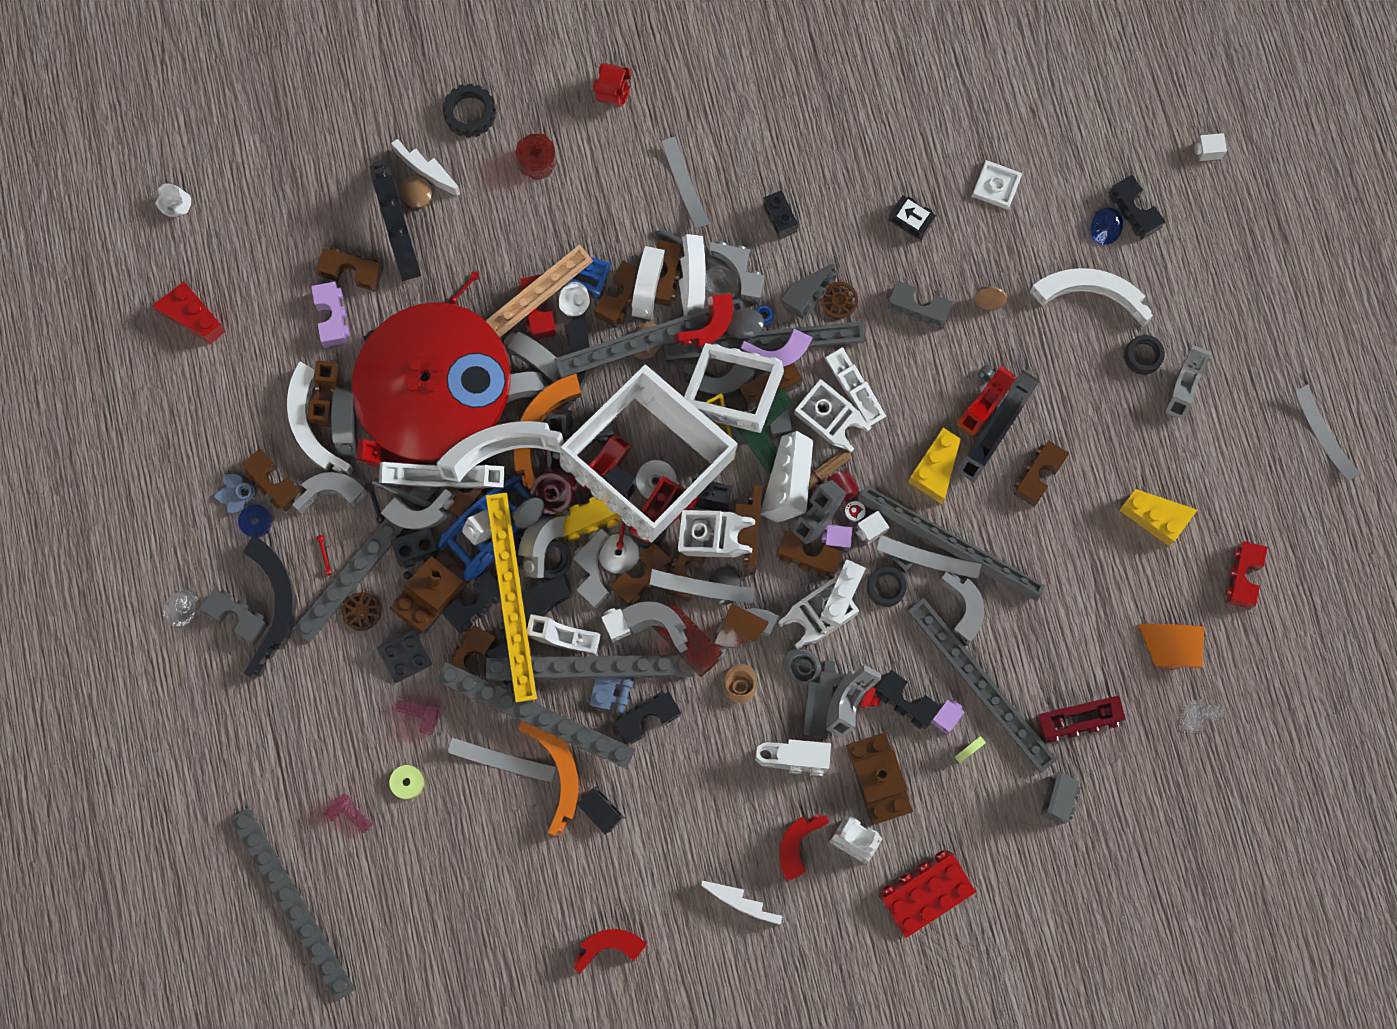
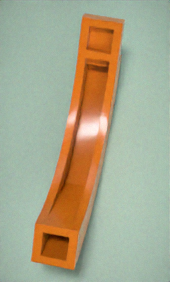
M573 374L564 377L540 392L527 407L520 422H543L546 414L551 410H555L568 401L581 398L577 375ZM532 448L514 449L517 475L525 473V475H522L524 488L528 487L531 492L535 481L531 457Z
M521 721L518 728L519 731L540 742L553 757L559 771L561 782L560 801L548 831L550 835L557 837L559 833H563L567 822L564 819L567 818L573 821L579 799V778L576 764L564 740Z

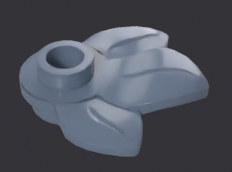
M237 474L223 475V480L226 487L218 491L214 497L219 502L228 504V513H236L243 509L246 502L254 498L255 488L252 484L244 482ZM244 490L249 491L248 495L243 496L242 492Z

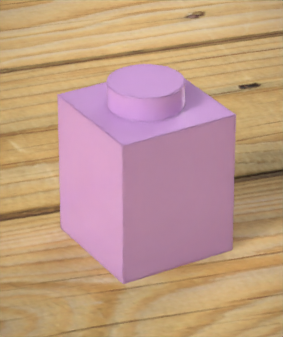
M828 525L826 531L822 533L821 543H825V545L840 551L849 552L852 527Z
M947 700L931 723L948 735L964 714V711L961 710L962 706L954 700L951 702Z

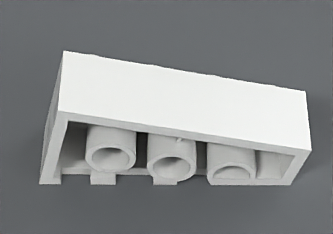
M797 431L781 437L760 515L778 523L806 514L813 440Z

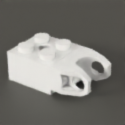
M821 379L793 413L830 444L846 449L850 453L854 448L846 439L845 430L851 426L863 429L866 432L871 429V426L863 419L860 411ZM823 405H824V406H826V410H825V411H827V412H826V413H825V412H822V413H821V412L818 411L819 408H817V407H818V406H819V407H823Z
M682 510L678 551L686 556L737 557L752 553V548L738 543L737 536L743 528L755 525V520L749 517H741L732 512Z
M836 577L792 606L788 614L778 622L781 627L792 622L800 623L804 627L805 635L795 644L794 647L796 649L815 644L837 629L820 620L837 582ZM852 600L840 626L858 615L859 610Z
M790 739L787 744L767 742L757 746L755 761L764 767L787 769L791 774H802L803 771H808L812 776H823L829 770L831 743ZM763 750L769 751L771 758H762L760 752Z
M845 816L829 842L866 864L878 848L882 837L875 830L869 827L866 829L861 826V822L857 819Z

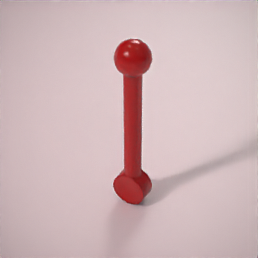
M472 272L471 278L454 297L449 299V302L456 304L457 299L474 280H478L479 274Z
M623 521L619 541L616 543L618 549L624 547L623 538L626 524Z
M318 535L316 541L320 544L326 574L329 576L332 574L323 544L324 536Z

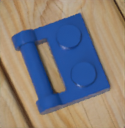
M591 257L593 262L577 275L597 281V286L573 278L566 284L579 282L587 288L588 292L600 298L612 264Z

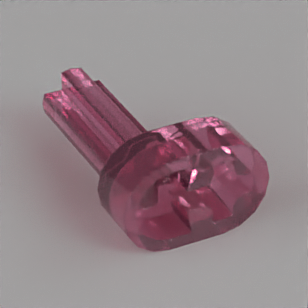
M401 699L397 702L395 710L421 718L420 732L428 735L433 734L440 714L439 707L432 705L425 707Z
M343 793L325 811L324 815L332 822L343 813L365 833L373 824L351 803L353 800L346 793Z

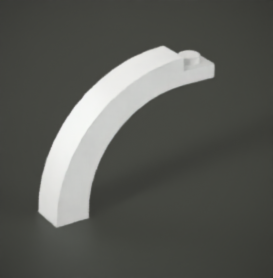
M1078 268L1060 271L1041 279L1030 290V293L1042 306L1058 296L1084 291L1102 294L1117 301L1132 314L1142 327L1153 316L1149 307L1141 303L1145 295L1139 289L1123 278L1101 270Z
M299 362L291 378L287 396V412L292 432L305 454L319 468L327 473L332 468L336 473L350 476L354 470L352 466L321 446L312 432L307 416L309 401L315 387V381L313 380L315 370Z
M533 421L505 423L484 429L462 440L437 462V466L443 479L460 482L473 467L493 455L518 448H539L560 453L564 440L562 433L549 429L548 423Z
M380 462L379 483L447 488H501L504 482L503 466H475L460 482L443 479L438 466Z

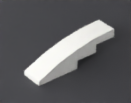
M398 139L391 143L394 152L416 173L435 186L453 195H460L457 184L435 158L427 162L417 149L409 153Z
M688 234L682 237L685 256L680 259L683 278L679 280L684 316L704 310L706 273L703 236Z
M843 347L824 357L854 407L860 411L865 422L871 426L886 417L867 381L864 382L855 364L851 363Z
M702 881L701 886L736 910L757 919L781 925V915L762 912L763 903L742 898L743 889Z

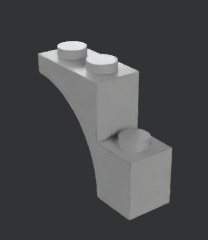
M711 242L709 255L721 260L734 271L740 283L742 301L760 304L765 275H761L757 271L746 272L750 250L741 245L734 247L728 246L724 242Z
M603 529L599 532L597 530L594 531L588 538L590 541L585 546L581 545L574 552L576 556L573 558L590 575L588 578L584 577L577 586L579 588L577 591L595 609L610 595L603 586L598 572L599 554L604 543L609 538Z

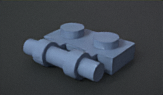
M632 678L596 679L589 706L610 711L611 704L614 703L617 704L616 712L623 714L625 706H628L629 699L627 698L629 690L633 686ZM616 685L622 686L619 697L614 696Z

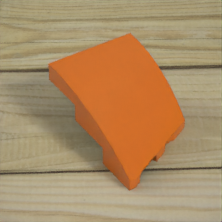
M1179 624L1138 625L1145 639L1146 647L1151 653L1155 667L1177 669L1178 667L1202 668L1204 626Z

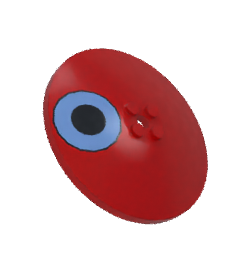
M442 302L423 303L408 307L381 323L366 340L357 357L352 376L353 403L357 416L373 440L391 453L416 461L440 460L462 440L479 431L495 426L509 396L511 383L509 358L505 346L495 330L483 318L471 310L459 305ZM425 372H430V379L425 382L422 381V375Z

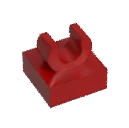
M872 687L863 695L858 704L859 708H868L869 705L878 707L881 699L874 696L875 688Z

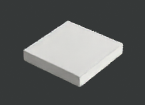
M985 160L972 197L1009 210L1022 173Z

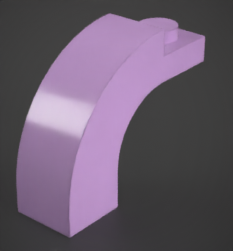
M792 329L786 343L777 350L765 351L745 341H742L740 348L746 353H757L768 358L775 357L782 361L784 367L795 362L804 354L813 337Z

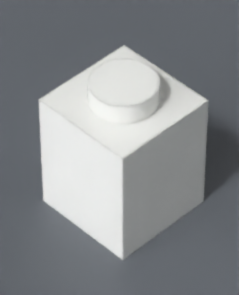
M1224 133L1201 135L1194 145V151L1196 155L1198 154L1199 161L1218 160L1224 157L1227 152Z
M487 510L469 517L462 529V532L474 545L492 538Z
M879 511L857 524L856 534L861 541H865L868 545L879 538L880 535L887 533L889 526Z
M610 609L604 613L605 616L601 617L612 643L631 634L621 609Z

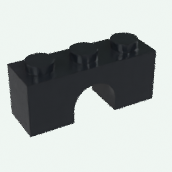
M1130 175L1113 185L1109 196L1111 201L1117 204L1121 210L1122 217L1131 224L1133 233L1143 240L1160 230L1165 220L1155 206L1148 210H1141L1135 205L1134 200L1140 197L1143 189L1135 177Z
M488 571L472 584L479 593L478 601L474 605L465 606L456 598L441 611L443 616L459 634L474 625L472 622L475 619L484 617L489 612L488 608L491 605H497L501 602L498 581Z
M890 670L875 691L878 694L877 697L883 703L887 704L889 702L893 705V710L899 715L909 717L911 719L910 722L918 729H926L942 707L926 695L918 703L907 702L902 692L908 681L893 670Z
M662 691L653 696L654 700L648 704L642 702L635 707L634 712L630 714L625 712L616 718L618 721L614 722L627 746L645 737V733L641 728V723L645 717L656 716L665 726L681 716V711L670 692L664 693Z

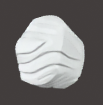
M165 183L159 187V196L155 205L163 214L168 217H177L188 212L191 206L189 194L173 184Z
M570 282L561 290L559 308L570 317L582 315L590 303L587 288L579 282Z

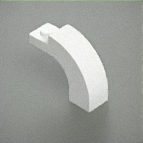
M648 246L644 248L632 301L633 317L647 320L652 319L655 294L663 266L665 250Z
M532 614L530 615L527 627V635L530 638L547 645L578 653L580 651L596 655L601 636L596 632L568 627L553 621L551 618Z

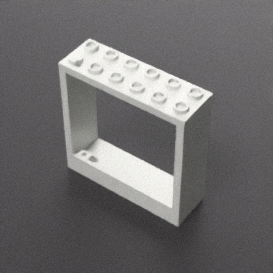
M644 365L561 446L560 466L564 471L571 472L580 485H586L595 498L598 500L602 499L611 512H617L627 526H633L642 539H647L652 543L682 510L734 459L738 443L647 365ZM634 399L639 401L711 463L696 481L654 523L577 456Z

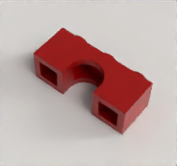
M543 274L520 278L519 293ZM535 308L527 315L529 323H526L528 335L532 334L533 340L557 336L552 311L540 312Z
M1246 541L1235 547L1233 558H1236L1235 564L1231 566L1229 577H1232L1231 584L1227 586L1225 596L1228 597V604L1248 609L1256 606L1260 586L1252 584L1247 580L1246 570H1260L1264 567L1268 547Z

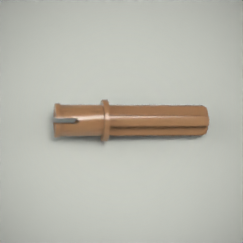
M843 449L817 470H812L808 491L818 483L822 484L826 477L852 458L850 452Z

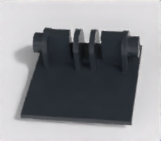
M414 629L377 647L395 684L432 666Z

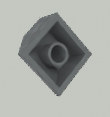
M1059 771L1053 774L1050 778L1040 816L1061 823H1067L1069 819L1072 820L1075 813V808L1072 807L1074 799H1078L1081 789L1078 787L1079 781Z

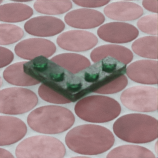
M778 388L761 433L735 427L764 469L770 474L772 473L778 449L764 430L793 404L782 388ZM758 406L751 412V414L756 413Z

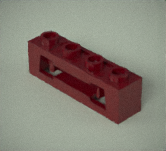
M1119 695L1041 713L1036 716L1042 741L1048 740L1049 743L1061 740L1060 737L1068 735L1069 738L1080 736V732L1088 730L1089 734L1101 731L1100 727L1108 726L1109 729L1121 726V722L1126 720ZM1107 706V708L1097 711L1099 716L1097 719L1067 725L1061 730L1055 729L1064 725L1062 720L1064 718L1094 712L1099 707ZM1060 716H1061V718H1059V719H1057V720H1053V721L1051 720L1052 718H1056V717H1060ZM1105 716H1108V719H1104V720H1101V719H1100V718H1103V717H1105Z

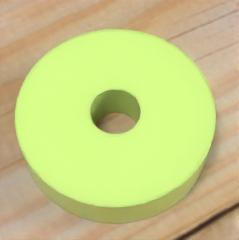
M980 736L956 755V760L959 763L963 762L986 742Z
M403 765L393 771L389 784L392 792L397 797L408 800L417 797L424 787V778L417 768ZM405 779H410L408 786L403 785Z

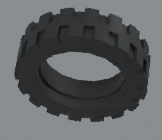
M462 84L457 89L453 88L450 91L451 93L446 95V101L443 102V115L447 126H449L452 132L455 131L457 135H465L467 138H471L474 135L478 137L480 133H486L489 126L493 125V120L496 117L495 104L492 96L489 95L486 89L483 90L479 85L467 84L464 86ZM476 98L485 105V114L475 123L464 124L454 117L453 109L455 105L462 99Z

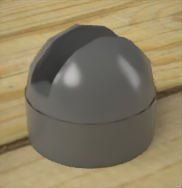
M985 365L978 371L979 378L987 383L995 374V369L991 365Z

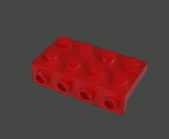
M949 850L939 851L934 855V859L919 864L916 867L917 870L902 875L897 883L885 886L878 895L904 938H908L976 893L956 857Z

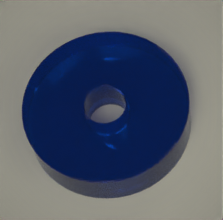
M250 505L241 511L238 525L241 531L248 537L252 538L255 535L260 538L270 531L272 517L265 507ZM258 518V523L252 524L253 519Z

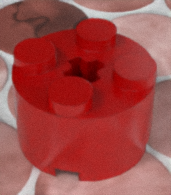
M601 63L599 78L593 84V91L596 92V101L622 107L621 104H625L630 91V86L627 82L628 79H631L630 68Z

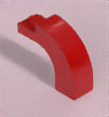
M732 293L708 297L709 319L706 325L700 330L674 334L675 343L681 342V345L693 344L694 340L695 348L704 346L705 343L710 344L721 337L732 319Z
M1001 365L957 424L974 436L1008 393L1018 377Z
M616 434L608 440L602 451L588 466L603 478L608 469L612 470L615 465L617 467L620 466L633 445L619 434ZM580 485L581 487L590 490L586 485Z
M366 439L358 440L357 460L366 462L367 466L380 468V462L430 465V461L402 458L386 450L376 442Z
M817 814L808 819L810 822L808 824L804 817H801L785 832L779 847V865L786 882L806 873L799 856L800 842L807 834L829 824L826 815L821 817L820 814Z
M607 929L599 931L588 937L580 945L586 950V953L583 954L581 952L576 957L574 969L581 974L596 954L611 948L622 951L635 961L647 946V943L637 935L626 930Z

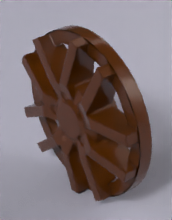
M835 282L827 287L825 295L821 299L823 310L828 316L836 319L850 316L858 304V296L855 289L844 282ZM838 286L839 292L835 293L833 287ZM841 286L846 287L848 289L842 292ZM830 289L832 295H828L826 292ZM851 291L853 295L847 297L846 294ZM824 298L831 299V301L824 302ZM855 298V304H852L849 300ZM848 305L852 309L849 311L845 306ZM826 306H832L830 311L826 308ZM834 308L838 309L837 314L832 313ZM841 309L846 313L840 314Z
M360 592L353 594L343 604V619L354 630L365 631L371 629L380 619V603L369 593ZM361 596L358 603L354 598ZM364 596L369 597L366 604L363 603ZM351 600L356 604L354 608L348 605ZM374 600L377 606H370L371 601ZM346 608L352 610L351 612L346 614ZM377 609L378 613H370V610ZM354 615L355 618L349 622L347 618ZM369 617H376L371 624ZM366 619L368 626L363 627L362 620ZM359 620L360 627L352 625Z

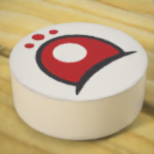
M858 501L848 503L845 508L846 518L851 522L861 521L865 515L864 505Z

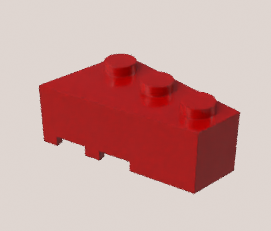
M184 281L152 305L158 314L168 318L178 326L180 325L209 344L226 332Z
M662 476L641 509V512L654 523L687 489ZM698 496L684 510H690L695 506ZM682 512L667 527L682 516ZM631 526L630 534L634 535L635 537L641 539L646 543L650 542L647 539H642L637 534V530L633 526Z

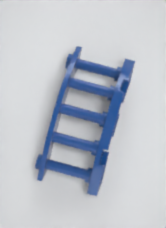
M525 473L519 476H512L507 482L503 483V487L495 488L486 494L507 493L508 495L518 491L526 501L532 498L531 494L523 486L522 475H525ZM486 495L471 506L449 530L440 536L441 540L436 546L438 549L450 546L466 564V570L462 574L466 581L480 577L495 559L492 541L490 543L483 541L477 544L480 548V553L474 559L456 541L469 517L484 510L488 511ZM508 498L509 511L514 515L518 508ZM542 512L541 516L552 515V514H548V513ZM512 523L513 539L515 540L517 533L523 529L517 528L515 523Z

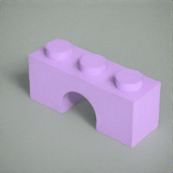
M335 282L311 286L316 309L318 311L329 310L332 312L331 318L328 321L318 323L320 340L323 347L328 348L348 344L347 337H350L348 325H344L343 318H347L345 307H341L340 300L343 299L342 289L338 288Z

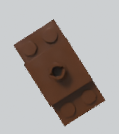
M754 485L753 491H749L748 505L736 504L735 514L755 520V525L743 528L737 536L739 544L752 548V553L744 555V568H747V574L756 573L762 485Z
M442 550L435 558L430 557L404 585L403 593L391 604L390 610L423 634L441 614V611L471 581H466L462 577L466 567Z
M886 732L847 744L846 749L872 826L912 813L913 811L906 793L908 789L895 752L891 750Z

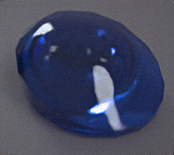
M1107 207L1099 210L1094 216L1090 227L1093 239L1101 245L1112 244L1119 238L1122 232L1123 218L1114 208Z

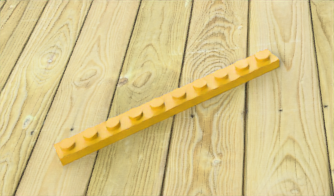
M507 493L486 495L515 702L537 700Z

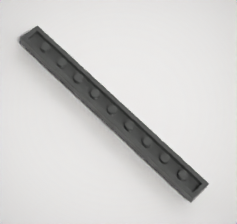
M741 298L733 300V312L745 309ZM709 308L555 358L554 362L559 376L563 378L672 342L676 333L700 330L709 319Z
M861 321L761 331L756 337L747 340L738 339L728 334L722 335L710 344H718L729 349L736 348L743 352L740 346L742 341H745L762 350L774 351L786 343L792 329L813 337L808 348L864 343L865 338L863 322ZM694 340L693 344L681 345V342L675 343V341L664 344L666 362L699 359L704 346L695 348Z
M413 486L409 493L429 502L441 487ZM401 500L414 511H421L423 509L407 500ZM386 518L296 624L293 630L310 643L392 546L391 540L399 538L406 528L400 527Z
M866 486L861 493L858 501L863 503L864 506L879 511L883 517L895 521L901 527L907 528L919 537L934 543L935 546L943 548L956 558L982 564L980 570L987 573L990 577L996 578L1008 587L1023 593L1027 598L1035 601L1039 600L1045 588L1044 584L869 486Z
M923 598L907 611L1039 773H1042L1052 765L1057 758L929 603Z
M694 655L531 657L534 680L695 676ZM486 658V681L512 680L509 658Z
M445 662L438 676L437 682L625 769L628 768L635 753L634 748L534 702L516 703L514 693Z
M246 808L230 818L334 999L339 1001L355 991L354 985L250 808Z

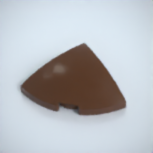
M731 604L715 645L734 648L740 647L741 644L750 640L753 642L765 631L769 622Z

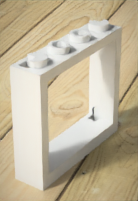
M705 343L684 398L713 422L761 433L784 372L782 361L775 357L768 358L757 353H746L736 348L729 349L718 344L711 345ZM710 358L771 372L755 414L694 400Z

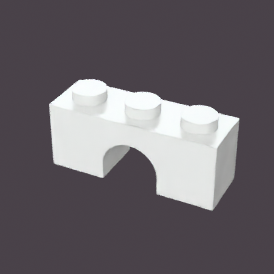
M846 560L820 617L821 621L839 628L866 569L865 567Z

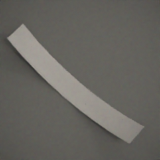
M676 137L663 140L662 144L670 168L695 227L699 228L710 224L692 185Z
M1309 384L1296 390L1303 412L1318 441L1332 462L1348 481L1360 476L1361 473L1344 454L1325 424Z
M880 535L877 550L916 564L962 576L979 577L982 565L980 563L925 551Z
M654 569L651 572L650 585L710 598L753 603L755 588L697 580Z
M455 738L451 739L447 752L495 768L552 782L556 769L554 766L514 757Z

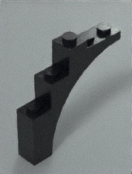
M377 161L370 166L371 178L401 279L406 281L420 277L419 264L404 218L389 161Z
M562 575L521 592L526 628L528 627L531 614L544 617L555 606L571 598ZM502 622L503 629L500 631L504 641H507L504 622ZM507 643L486 651L487 658H509ZM503 680L505 685H510L512 693H514L512 680Z

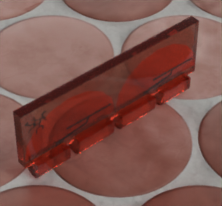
M673 603L669 608L680 617L686 626L683 632L688 640L685 642L688 649L680 653L667 629L661 626L651 627L701 678L719 662L718 658L723 652L713 642L710 643L711 640L700 629H697L696 624L687 615L684 616V612Z

